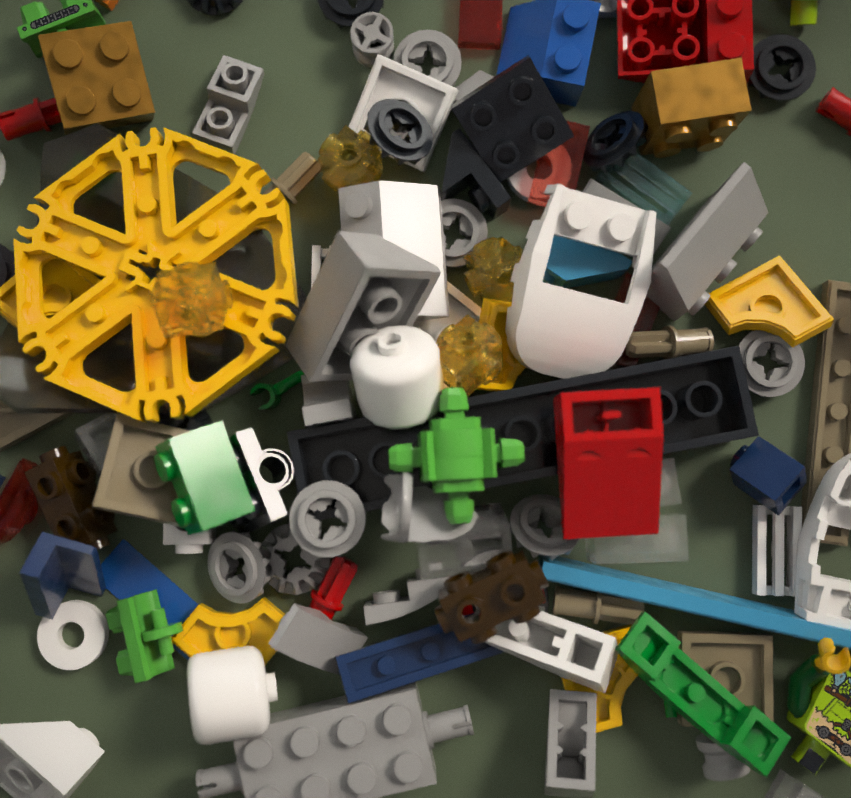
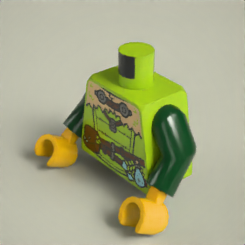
M822 638L819 641V654L812 655L790 674L788 682L787 707L789 711L786 719L806 735L791 757L814 775L817 774L830 754L851 768V673L847 671L851 666V657L848 647H844L839 653L833 654L835 646L833 639Z

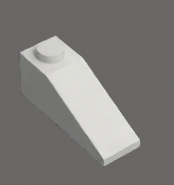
M478 607L476 608L475 613L480 611ZM540 611L533 619L521 624H516L513 618L496 625L498 632L492 638L484 641L486 644L560 677L602 693H606L619 654L616 651L618 646L616 637Z

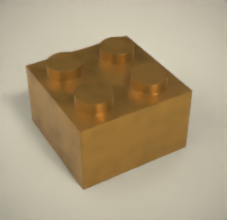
M132 21L38 35L66 136L153 121L155 109Z
M742 58L651 71L631 107L632 111L641 114L648 125V130L645 133L647 141L639 146L640 156L654 154L656 158H666L678 154L681 149L697 147V151L705 152L721 147L724 144L723 142L752 111Z

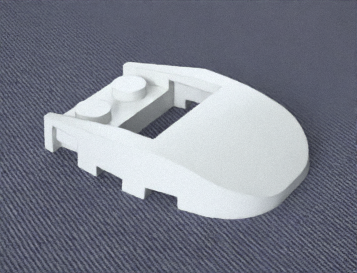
M560 184L547 185L544 194L550 195L541 219L533 220L526 235V239H528L519 263L514 265L510 280L514 282L512 306L507 308L505 329L507 343L511 353L518 362L538 373L566 379L603 372L614 365L623 353L651 284L656 212L569 189ZM553 236L632 256L634 271L625 303L542 282L550 255Z
M850 453L834 463L826 472L805 518L797 542L794 611L795 614L806 621L851 629V580L820 574L821 566L817 564L819 542L824 540L828 525L851 530Z

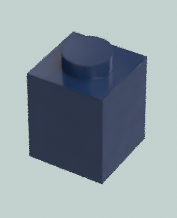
M759 436L750 446L743 445L730 462L731 468L729 470L734 485L778 516L807 483L804 465Z

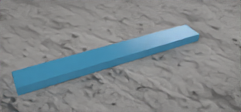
M538 556V562L547 581L819 642L822 638L833 639L834 646L848 647L851 650V629L806 621L795 614V610L559 556L553 561L548 556Z

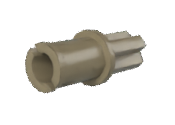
M303 152L277 179L271 178L272 185L262 195H267L278 187L287 203L295 205L297 203L295 198L321 172L322 167L313 156Z
M669 325L664 326L659 331L632 332L625 350L626 355L631 358L663 357L666 360L676 358L677 356L712 351L714 337L712 331L708 330L707 327L676 330L674 326Z
M555 586L552 615L559 614L592 619L593 624H598L599 620L633 625L641 612H644L645 607L644 602L600 592Z

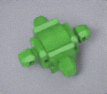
M461 387L444 388L439 396V412L444 413V418L432 419L429 421V431L417 434L418 447L412 448V443L395 445L388 449L389 469L396 472H413V467H419L420 482L432 481L433 493L448 492V501H444L445 516L450 524L471 522L474 512V499H469V491L484 490V478L497 477L496 463H499L500 468L511 467L523 463L525 459L523 442L517 439H498V444H495L494 428L481 429L480 417H464V411H468L469 407L467 394Z

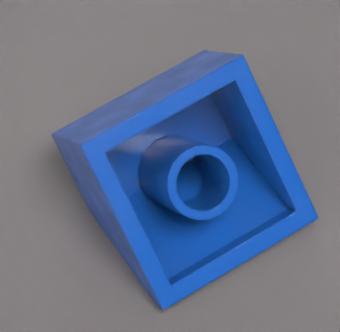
M534 0L510 7L497 75L529 55L555 102L576 107L585 85L601 3L590 0Z

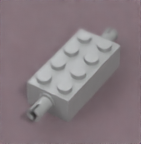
M413 682L349 704L346 695L270 713V724L263 734L233 740L237 758L236 762L197 770L196 787L203 785V789L198 791L199 798H211L241 790L245 798H380L437 784L436 765L432 751L435 748L434 743L466 735H474L468 705L428 715L427 711H423L417 682Z

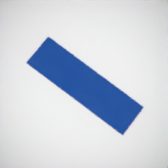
M125 539L117 545L101 564L106 589L119 600L157 589L161 608L164 607L168 624L181 621L183 624L199 605ZM173 644V648L189 661L190 657Z

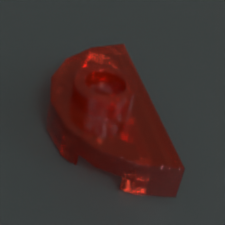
M24 458L19 461L0 495V545L11 541L22 530L24 525L30 524L38 510L37 499L24 473L38 465Z

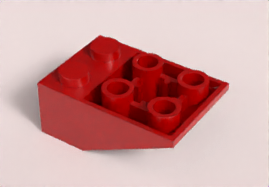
M617 0L618 79L645 83L651 71L742 58L746 84L754 71L752 0Z
M660 387L565 392L558 394L553 398L563 539L659 534L664 438Z

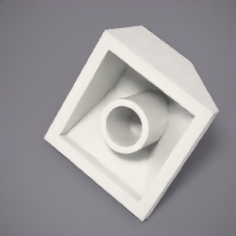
M71 721L0 724V786L13 798H69L94 769L105 751L99 747V741L93 733L85 728H78Z

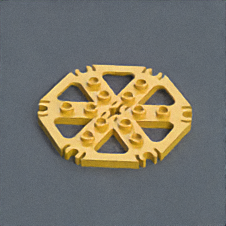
M155 127L150 128V141L143 147H140V139L133 131H128L125 139L118 134L33 197L41 204L49 205L48 209L45 210L36 204H29L27 210L39 217V223L34 229L18 226L16 230L21 236L32 243H21L14 238L18 342L24 344L22 348L24 353L33 357L44 350L46 351V358L35 367L36 371L46 375L43 378L145 423V417L150 422H160L159 409L167 402L171 407L170 413L172 418L179 420L183 419L184 415L190 417L195 415L280 351L275 346L263 343L266 337L277 344L285 343L286 338L279 332L273 331V323L281 317L295 321L296 315L288 307L280 305V303L293 304L299 308L289 204L277 187L267 195L260 194L263 186L267 185L271 179L258 163L163 127L165 140ZM192 162L223 174L230 179V185L177 223L173 173L180 163ZM115 172L122 173L126 235L76 215L73 209L75 201L81 195ZM263 229L271 233L276 278L270 288L260 290L206 268L252 232ZM60 259L103 277L101 281L50 319L45 316L42 269L48 261ZM159 264V268L171 279H174V281L172 282L162 277L161 279L153 278L150 282V278L136 265L145 268H156ZM176 265L178 267L183 268V270L175 268L174 266ZM163 290L172 293L171 296L162 294ZM184 311L238 333L244 340L242 353L203 382L193 381L188 374ZM132 322L136 388L129 392H122L89 378L83 371V361L88 354Z

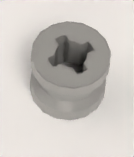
M368 12L358 16L352 23L350 30L353 54L356 60L363 66L372 68L377 54L391 59L394 53L393 26L389 19L376 12ZM377 42L381 44L380 46L377 45L375 47L369 48L371 44H375Z
M703 733L696 737L697 748L704 754L705 758L702 769L706 779L712 781L733 780L743 777L750 772L748 766L726 752Z

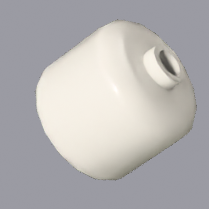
M405 325L384 327L378 329L379 333L363 337L352 350L350 369L357 401L364 417L380 427L408 429L423 424L435 416L439 410V396L445 386L440 350L433 337L419 328Z
M242 646L197 653L189 659L187 664L189 707L192 731L197 743L209 745L255 737L263 734L268 729L270 724L269 702L278 701L275 672L266 674L263 655L258 648Z

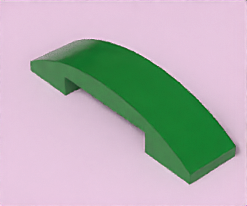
M641 612L616 647V651L631 669L684 719L740 762L761 776L767 777L791 737L757 707L744 705L678 647L681 642L648 613Z

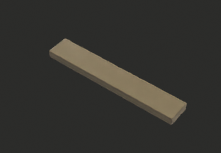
M828 280L822 285L821 304L833 317L834 321L830 328L819 333L817 336L805 459L807 483L802 489L801 500L802 527L824 475L834 463L851 453V283ZM828 525L825 538L820 540L819 543L848 546L849 529Z

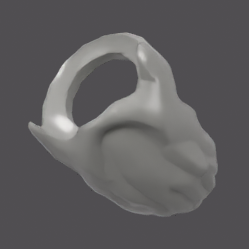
M409 472L384 477V482L390 487L392 494L382 508V524L389 532L381 535L382 539L400 543L450 541L465 535L472 529L478 519V514L474 511L470 523L450 524L445 516L444 501H448V492L433 493L432 489L428 487L412 488L413 475Z

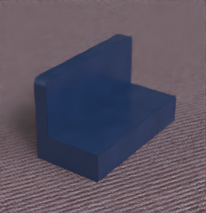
M44 532L39 536L20 571L21 579L35 615L52 620L69 588L100 597L103 596L106 590L97 548Z

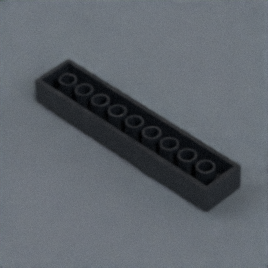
M739 346L467 397L469 410L464 411V417H480L481 429L494 428L495 444H498V439H517L524 444V462L517 466L500 468L499 463H496L497 477L484 478V489L558 475L553 398L565 392L660 387L664 436L663 454L759 436ZM438 410L435 416L425 423L408 429L380 427L367 418L362 417L287 432L298 494L313 483L336 481L345 484L358 494L365 511L382 509L384 503L388 501L392 494L390 487L384 482V477L402 473L389 469L388 449L395 445L412 443V448L418 447L417 434L429 431V421L444 418V413H440ZM413 467V472H409L413 475L412 488L428 487L432 489V481L420 482L419 467ZM333 499L332 505H329L326 511L318 510L314 512L309 510V514L314 515L318 520L335 518L337 516H335L336 507L334 506L337 500Z

